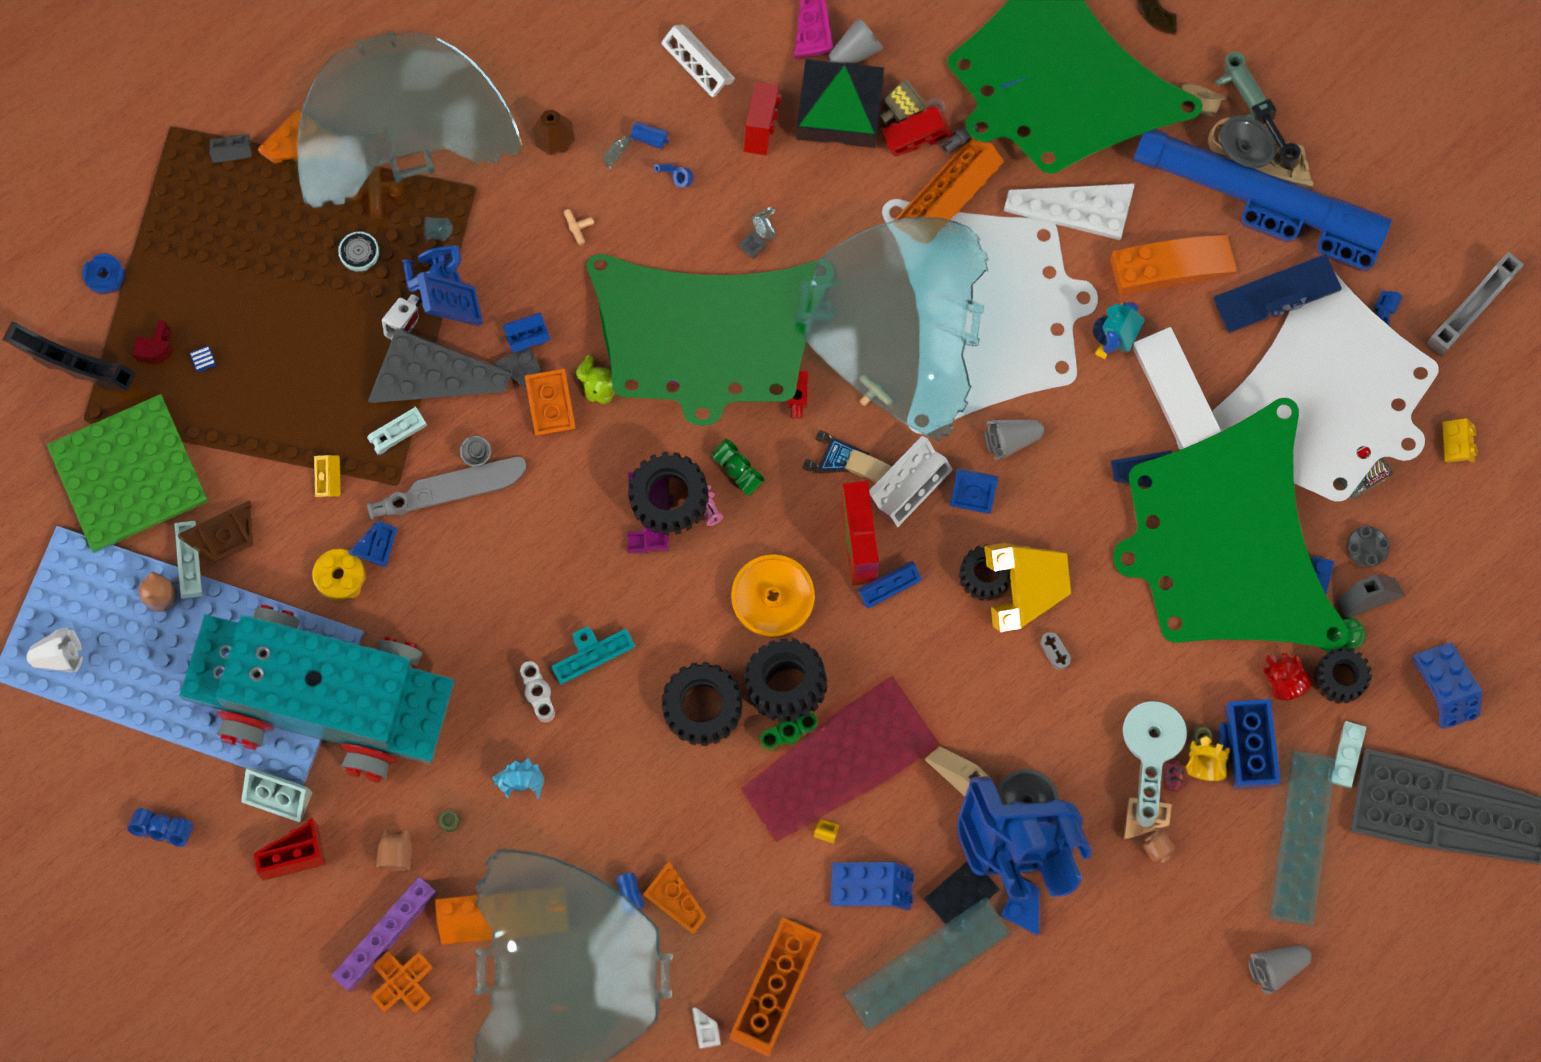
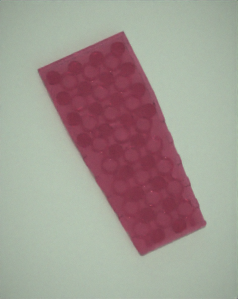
M891 676L837 712L741 789L773 839L778 842L805 825L811 824L825 814H829L843 804L849 803L863 793L865 794L890 780L935 750L940 744L894 677Z

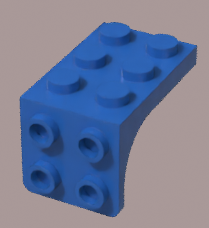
M1452 642L1413 654V662L1435 697L1439 710V725L1442 729L1454 727L1466 721H1473L1480 716L1482 690Z
M896 862L833 863L830 906L890 907L909 911L913 904V870L911 867Z

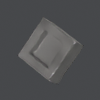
M752 231L738 244V247L754 260L767 247V244Z

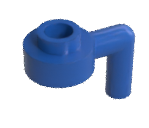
M672 164L654 165L655 172H670L673 175L675 185L680 188L689 187L693 182V173L687 167L676 168Z

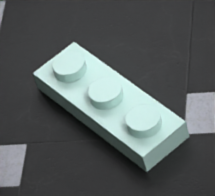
M1348 721L1344 722L1330 783L1346 788L1352 787L1366 731L1365 726Z

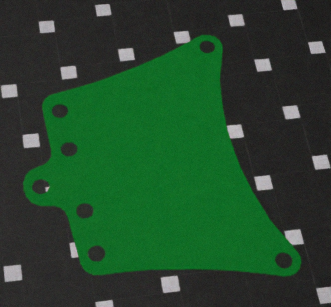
M1008 0L978 32L952 52L947 60L950 70L977 101L976 109L969 115L965 124L969 135L980 142H989L999 137L1010 138L1041 171L1048 174H1055L1093 153L1126 139L1167 125L1193 119L1201 113L1203 108L1199 98L1164 81L1127 53L1099 23L1085 0ZM961 59H968L971 62V67L967 70H961L957 64ZM1023 79L1005 88H1001L1004 84ZM985 85H990L994 88V93L992 96L985 97L981 94V88ZM1185 101L1193 102L1195 110L1190 113L1184 112L1181 109L1182 103ZM982 121L987 123L988 130L986 132L978 133L975 131L976 123ZM1020 126H1028L1031 130L1030 135L1020 137L1017 134V129ZM1046 152H1051L1055 155V161L1051 164H1045L1041 159L1042 155Z
M605 254L592 256L587 261L586 266L596 291L605 323L611 358L613 391L621 397L675 400L682 406L684 418L689 423L698 426H708L716 423L721 418L724 407L731 402H783L792 399L796 392L801 359L819 305L835 275L834 266L828 261L817 260L784 270L755 274L699 275L638 266ZM597 260H604L608 266L605 270L599 271L594 268V263ZM818 266H824L828 269V274L824 277H819L815 275L814 270ZM636 380L639 383V387L635 391H629L625 388L626 381ZM670 381H676L679 383L680 388L677 392L671 393L666 390V384ZM739 383L742 386L741 393H730L728 391L729 385ZM772 384L782 385L783 392L780 395L771 394L769 388ZM699 408H706L709 410L710 415L702 420L697 418L695 413Z
M1279 398L1241 422L1209 438L1174 453L1140 463L1131 469L1129 482L1137 520V530L1132 537L1118 543L1113 553V561L1121 575L1129 578H1142L1149 583L1160 629L1167 641L1181 643L1204 640H1263L1289 642L1328 649H1338L1347 643L1349 631L1325 595L1311 563L1299 522L1295 499L1293 448L1299 408L1292 399ZM1287 405L1290 407L1291 415L1289 418L1282 419L1277 415L1279 406ZM1143 475L1149 476L1152 480V485L1148 489H1142L1138 486V479ZM1155 515L1159 518L1160 525L1156 529H1150L1146 526L1148 516ZM1131 552L1135 555L1133 565L1126 566L1122 563L1121 556L1123 553ZM1163 576L1170 577L1173 581L1172 588L1169 590L1161 589L1159 587V579ZM1177 616L1182 620V626L1179 630H1171L1168 627L1170 617ZM1336 627L1340 630L1341 638L1338 641L1332 642L1327 638L1326 633L1329 628Z

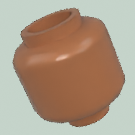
M1156 830L1144 838L1143 848L1151 861L1157 862L1160 860L1161 863H1164L1172 858L1171 853L1174 851L1175 846L1166 832Z

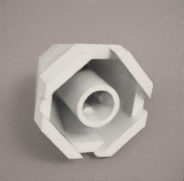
M69 628L58 629L32 645L27 653L28 663L37 669L67 673L77 672L83 662L82 656L78 657V650H82L75 631L68 630Z

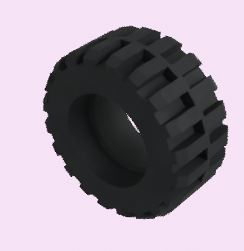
M662 452L660 457L654 454L650 456L651 460L648 462L644 459L640 463L641 467L639 469L635 468L633 471V478L629 480L628 497L636 519L641 521V525L645 528H651V532L656 534L661 531L663 535H670V532H675V535L681 534V530L685 528L687 531L692 529V524L694 522L698 524L701 520V515L705 514L707 510L706 505L709 502L706 477L701 472L699 465L692 463L691 458L687 456L682 458L680 453L676 452L673 453V456L669 455L668 452ZM664 478H677L683 481L688 488L686 501L681 506L672 510L659 509L653 506L649 499V492L652 486Z
M787 638L780 639V642L773 640L769 642L768 646L765 647L763 645L758 648L759 652L753 653L750 657L751 662H748L745 668L746 688L754 708H757L761 715H767V718L774 721L778 718L779 722H786L787 719H791L792 722L798 721V717L806 718L809 716L811 710L815 712L819 708L818 702H823L825 698L824 693L827 692L828 687L824 664L818 652L814 648H810V645L806 642L800 644L797 639L787 641ZM784 669H796L805 674L802 683L790 691L779 692L767 686L770 678L775 673Z
M696 662L691 663V666L688 668L683 666L679 669V673H674L670 677V682L666 683L664 687L662 710L665 721L673 734L678 735V738L682 741H689V744L696 745L698 743L702 746H708V743H719L720 739H726L730 736V732L736 729L738 721L742 716V694L736 679L731 677V673L727 670H722L721 666L716 664L711 666L709 662H703V665H697ZM698 686L714 688L722 699V709L719 715L708 722L692 721L683 711L682 703L685 694Z

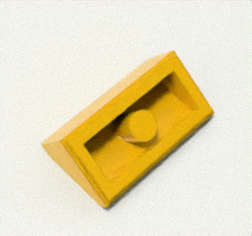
M337 455L314 456L315 497H339L341 495L340 457Z

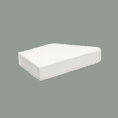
M693 1008L699 1048L721 1045L717 1022L697 1008Z

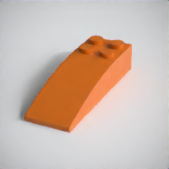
M1228 235L1175 239L1115 250L1110 259L1119 296L1237 273Z
M782 917L731 1031L730 1040L765 1056H770L822 934Z

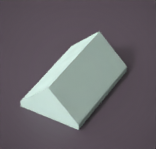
M247 767L241 802L301 822L313 792L308 787Z

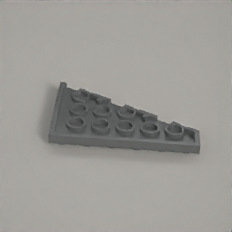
M396 328L368 402L376 403L505 392L512 372Z

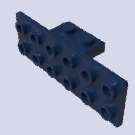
M1324 254L1214 296L1213 300L1227 332L1232 333L1271 317H1279L1289 310H1297L1305 304L1341 291L1342 287L1327 255Z

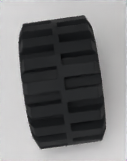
M984 544L983 548L979 545L975 547V550L971 549L967 556L965 555L959 573L960 583L965 587L964 591L966 593L970 592L971 597L974 599L976 596L980 597L979 600L981 601L984 598H987L988 601L993 600V597L999 598L1002 593L1006 592L1011 582L1010 569L998 570V578L992 582L980 581L975 576L974 568L979 564L986 563L985 546L988 544Z
M1341 647L1339 650L1336 648L1330 653L1328 652L1319 661L1318 666L1315 668L1316 675L1314 676V681L1318 682L1316 684L1317 689L1321 688L1322 690L1320 694L1328 696L1327 700L1332 701L1334 699L1336 700L1335 703L1338 704L1344 701V704L1349 703L1360 697L1369 687V681L1372 679V675L1369 672L1372 669L1371 666L1366 665L1369 662L1367 658H1361L1363 655L1361 652L1356 654L1353 648L1346 650V647ZM1336 665L1347 667L1353 674V684L1343 686L1337 683L1332 674L1333 667Z

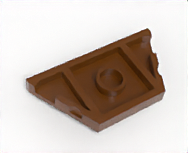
M249 500L179 533L178 538L214 563L252 546L251 501Z

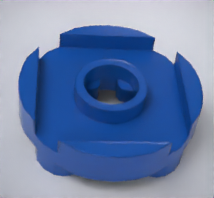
M110 254L94 256V259L90 262L87 261L82 271L83 280L88 288L98 294L117 292L125 275L121 263ZM103 270H106L108 273L105 278L99 276V273H103Z

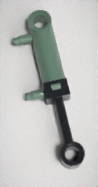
M1239 52L1229 53L1225 59V75L1215 81L1216 85L1220 86L1233 81L1251 111L1246 116L1266 124L1280 147V166L1287 170L1296 168L1301 155L1300 147L1295 143H1286L1273 122L1277 109L1271 99L1265 97L1245 64V57Z

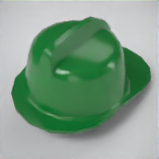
M1352 617L1341 618L1349 631L1348 641L1343 647H1346V650L1359 648L1366 638L1363 624ZM1332 627L1327 630L1326 636L1330 641L1336 642L1341 638V632L1338 628ZM1320 647L1323 651L1329 653L1333 650Z

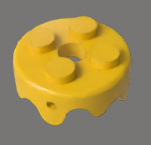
M341 548L332 549L317 559L313 567L312 579L315 587L323 597L341 602L346 599L356 598L360 594L361 587L366 580V572L361 560L349 555V550ZM337 569L344 571V575L340 579L333 578V573Z

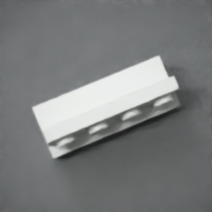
M921 436L869 490L871 506L885 520L898 528L953 469L946 457L937 453L929 440Z

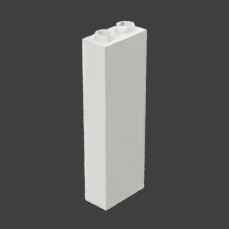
M1169 327L1134 342L1133 350L1180 449H1184L1221 432L1172 328Z

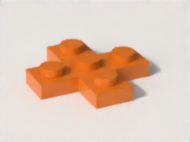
M390 951L386 952L372 965L386 981L370 996L384 1013L390 1010L401 998L415 1014L432 1000L418 983L434 967L420 952L412 957L404 966L400 964Z

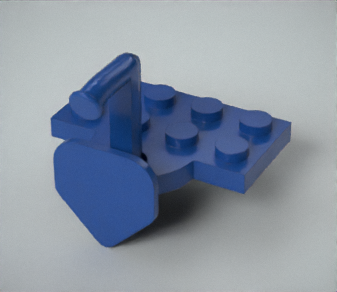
M459 246L433 248L418 256L419 262L432 266L429 271L422 272L417 277L414 276L413 271L414 260H402L408 289L411 292L420 290L425 313L474 326L483 324L475 286L462 283L460 275L456 270L461 262Z

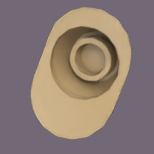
M1193 84L1182 86L1184 91L1200 99L1203 107L1200 114L1215 116L1221 100L1226 99V96L1202 86Z

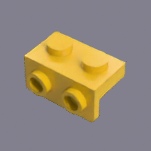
M1467 418L1442 422L1445 462L1452 463L1465 460L1471 463L1475 462V456L1478 454L1477 446L1474 444V436H1476L1475 425Z

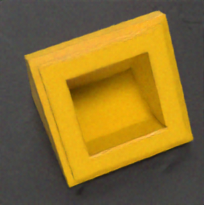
M819 819L814 837L834 844L840 825Z

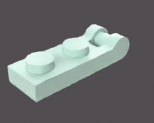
M415 407L372 432L367 438L370 443L374 444L376 453L381 455L390 447L426 427L427 424ZM385 435L387 440L382 442L380 438Z

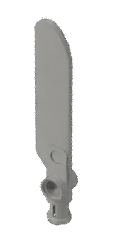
M513 457L479 467H471L418 480L412 485L408 493L395 492L390 497L384 498L383 501L367 502L370 519L374 520L375 517L383 515L388 517L393 515L404 516L410 511L507 488L523 476L526 471L525 460L521 457ZM397 501L404 502L402 507L394 506Z

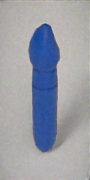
M1221 722L1219 725V744L1223 745L1222 751L1228 748L1227 727L1224 722ZM1227 759V762H1226V765H1225V766H1226V771H1227V768H1228V765H1229L1228 759Z

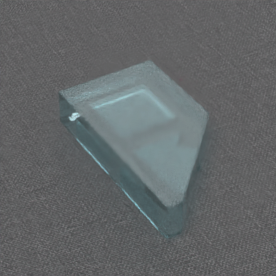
M623 136L621 140H617L612 144L604 155L605 166L610 169L613 167L631 142L630 138Z

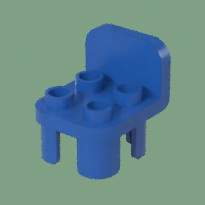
M989 776L973 777L970 780L958 817L960 843L971 870L978 875L999 874L1010 898L1016 900L1027 898L1029 892L1021 875L1023 872L1040 871L1047 890L1053 897L1066 896L1074 892L1079 887L1082 876L1072 855L1073 849L1077 846L1083 859H1089L1092 853V849L1082 829L1083 818L1075 804L1056 799L1048 803L1025 804L1023 802H1013L1003 806L994 783Z

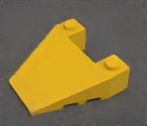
M1010 543L985 546L987 567L993 571L1010 569L1013 603L991 607L993 627L998 631L1005 632L1021 629L1071 594L1067 553Z

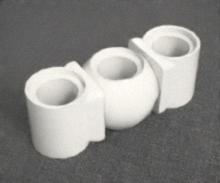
M531 661L525 662L520 669L526 686L524 691L525 697L532 704L537 718L541 722H550L555 716V710L550 699L551 688L543 680L538 665ZM533 668L536 670V674L532 677L525 675L528 669ZM535 688L543 689V693L540 696L532 695ZM543 707L550 708V712L546 716L539 714L540 709Z

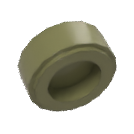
M446 810L440 814L438 823L444 831L452 832L459 827L460 818L455 811Z

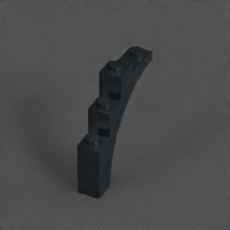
M16 322L10 323L2 339L33 357V360L45 367L62 370L76 379L89 380L104 390L128 391L136 375L135 372L120 363L108 362L76 352L46 339Z

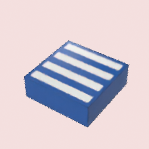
M209 346L190 353L197 373L217 366Z

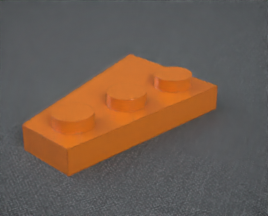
M669 861L644 892L643 896L694 935L707 917Z

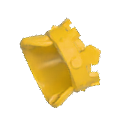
M1208 736L1200 739L1202 745L1197 746L1196 741L1191 742L1190 760L1185 768L1186 773L1201 780H1224L1227 777L1225 765L1230 749L1226 748L1222 751L1223 745H1210L1212 740Z

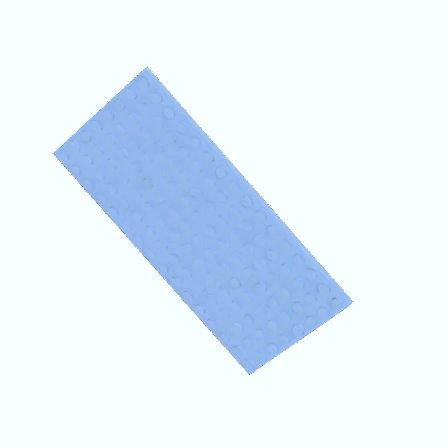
M56 526L1 653L0 683L246 769L250 767L304 786L322 742L321 739L274 727L273 731L264 732L262 747H257L256 751L246 749L240 743L229 745L223 743V740L217 735L223 720L216 713L223 710L184 701L179 696L204 615L207 614L239 622L241 614L254 618L255 608H260L261 604L273 607L275 611L288 610L293 612L294 617L300 621L297 627L299 630L360 645L365 632L202 575L203 596L181 599L178 567L114 545L93 553L85 535ZM151 572L163 575L176 588V602L167 611H152L139 597L138 589L140 583ZM69 628L68 630L75 631L82 650H78V657L82 656L83 662L77 672L67 673L37 669L28 663L27 653L32 645L58 629Z

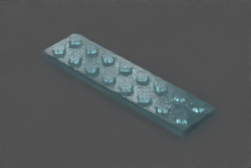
M1299 751L1292 752L1269 919L1310 927L1314 926L1336 758Z
M985 897L845 992L844 995L866 1030L869 1031L1010 935L989 899Z

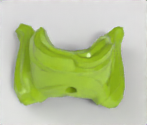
M587 355L576 372L578 379L584 383L585 397L591 402L597 401L601 404H607L615 394L612 388V371L608 368L594 367L595 360L593 356Z

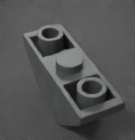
M1374 575L1356 582L1337 600V603L1345 617L1350 618L1402 598L1404 593L1395 578Z

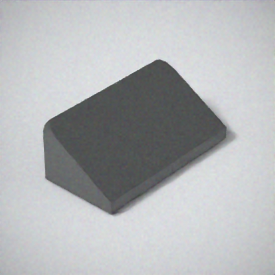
M244 134L211 139L209 152L212 162L217 163L252 157L250 135Z

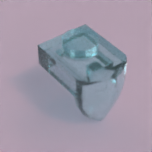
M775 207L763 209L751 218L755 226L754 230L760 238L771 240L776 236L768 221V218L774 214Z
M425 218L424 239L447 240L450 237L454 227L448 218Z

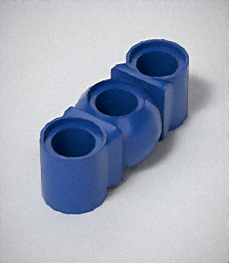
M137 808L127 829L135 836H144L145 838L150 836L156 841L167 839L169 844L184 847L194 829V825L187 819H177L174 817L172 820L168 815L158 814L154 816L153 811L150 812L144 808Z

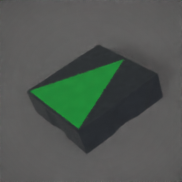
M805 59L796 140L822 143L838 142L851 146L875 148L884 67Z

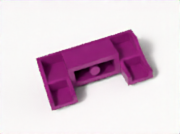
M628 472L629 484V480L633 478V472ZM669 478L656 482L649 492V499L653 506L662 510H669V507H673V495H669ZM643 526L644 531L628 532L627 534L628 554L669 551V535H663L661 531L656 534L651 532V528Z

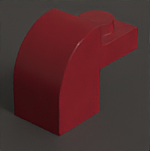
M158 320L153 339L137 336L132 353L137 362L158 364L165 361L171 355L173 348L167 341H170L172 331L165 321Z

